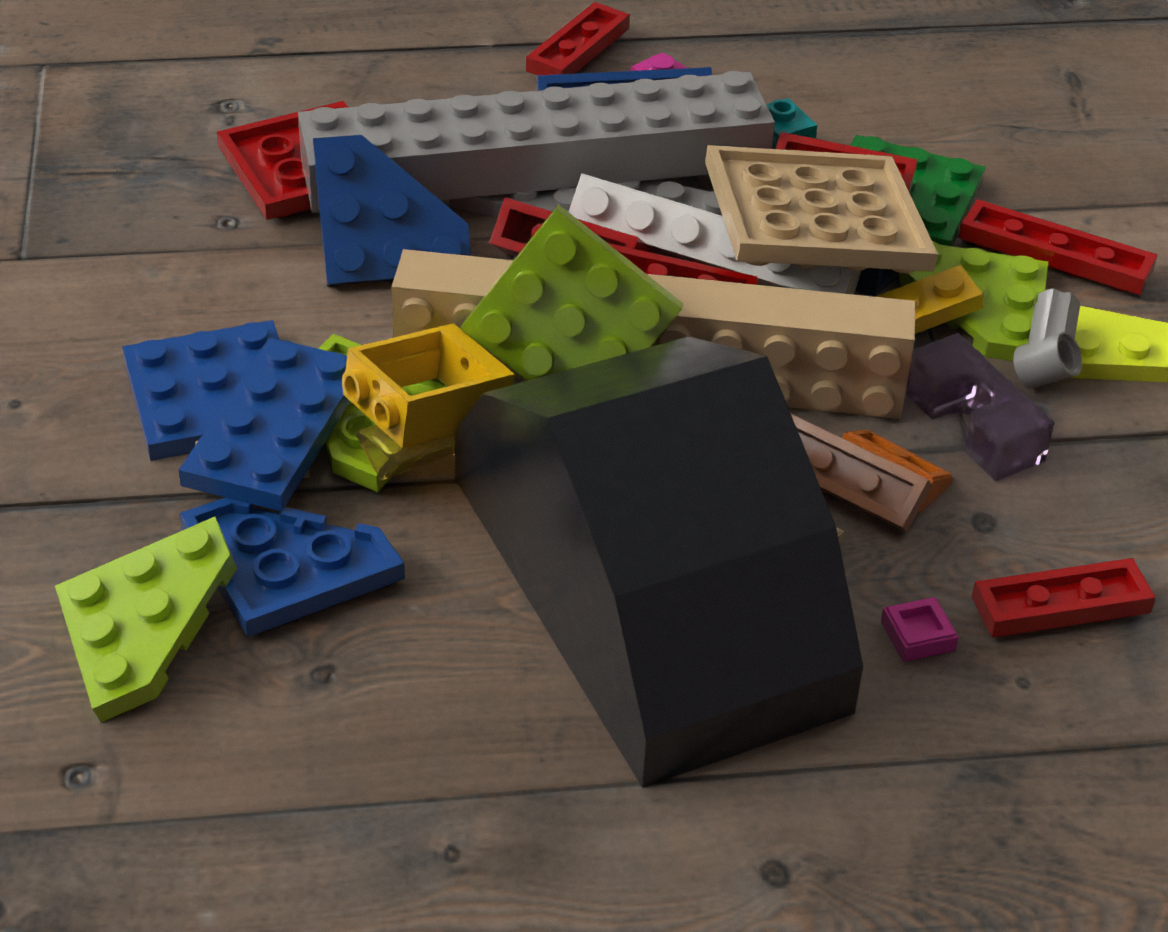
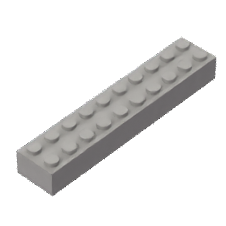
M728 71L724 74L709 76L684 75L679 78L664 80L639 79L635 82L619 84L594 83L585 87H549L540 91H503L499 94L483 96L458 95L453 98L438 100L412 99L404 103L382 105L366 103L359 107L333 109L319 107L312 111L298 112L301 161L312 213L320 212L313 138L363 135L439 200L573 188L577 187L581 173L612 183L707 175L709 173L705 164L708 145L772 149L775 125L751 72L742 73L739 71Z

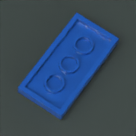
M269 337L179 468L180 485L283 511L350 403L343 395L342 376L346 370L347 355Z

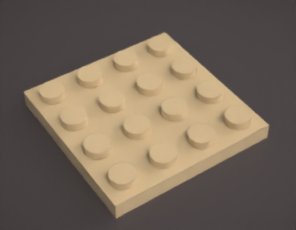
M708 145L705 164L737 261H745L756 266H763L769 263L795 264L802 268H815L818 265L842 266L853 271H862L867 268L892 269L899 273H912L915 270L934 271L938 257L937 250L892 156Z

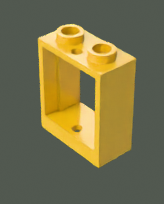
M452 323L348 348L346 370L342 376L343 395L359 408L401 448L455 434L454 431L480 396L485 392L513 385L515 374ZM436 378L447 386L412 396L401 388Z

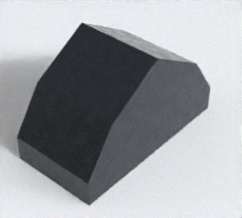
M685 337L485 392L480 396L454 431L455 480L642 788L855 714L863 672V661L837 529L768 356L693 337Z

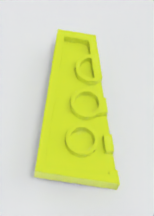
M1080 306L1075 341L1081 351L1082 369L1077 376L1071 378L1168 383V323Z

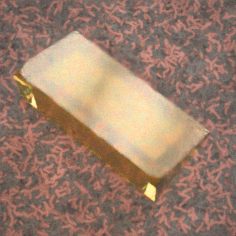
M377 425L358 430L355 434L380 481L455 455V434L401 448Z

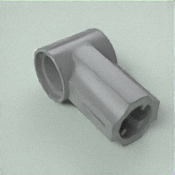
M1053 288L1043 291L1038 295L1028 343L1017 347L1013 357L1018 379L1028 389H1035L1077 376L1081 372L1082 356L1079 346L1075 341L1081 302L1072 292L1065 293Z

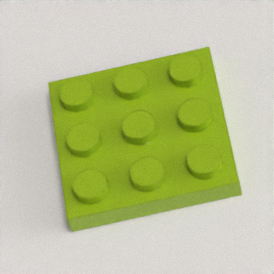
M558 205L463 322L460 329L521 377L529 381L649 348L682 310L683 303L567 210Z

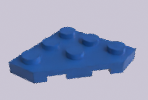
M363 135L313 138L327 286L394 280L403 249L471 256L468 223Z
M273 320L259 323L250 322L236 327L213 331H198L190 335L161 340H147L138 344L122 346L124 362L150 461L189 454L196 445L195 441H199L269 337L279 339Z
M226 497L180 513L182 530L216 517L237 567L227 586L219 585L217 588L247 637L405 579L404 562L379 527L358 523L355 530L327 524V517L324 515L285 507L279 514L253 508V504Z

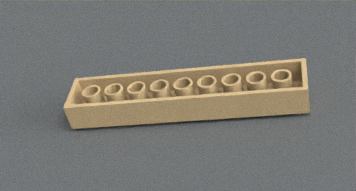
M403 249L392 283L393 337L452 323L461 328L463 322L513 260ZM647 274L683 303L682 310L650 347L685 337H693L766 355L788 408L901 419L915 341V301ZM494 356L497 360H499L502 364H504L508 369H510L515 374L514 379L525 380L518 373L512 370L509 366L503 363L500 359Z

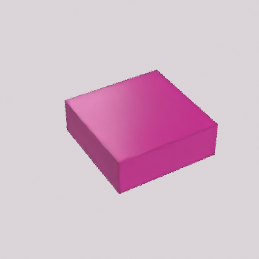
M936 597L883 607L881 623L903 662L956 651L959 637Z

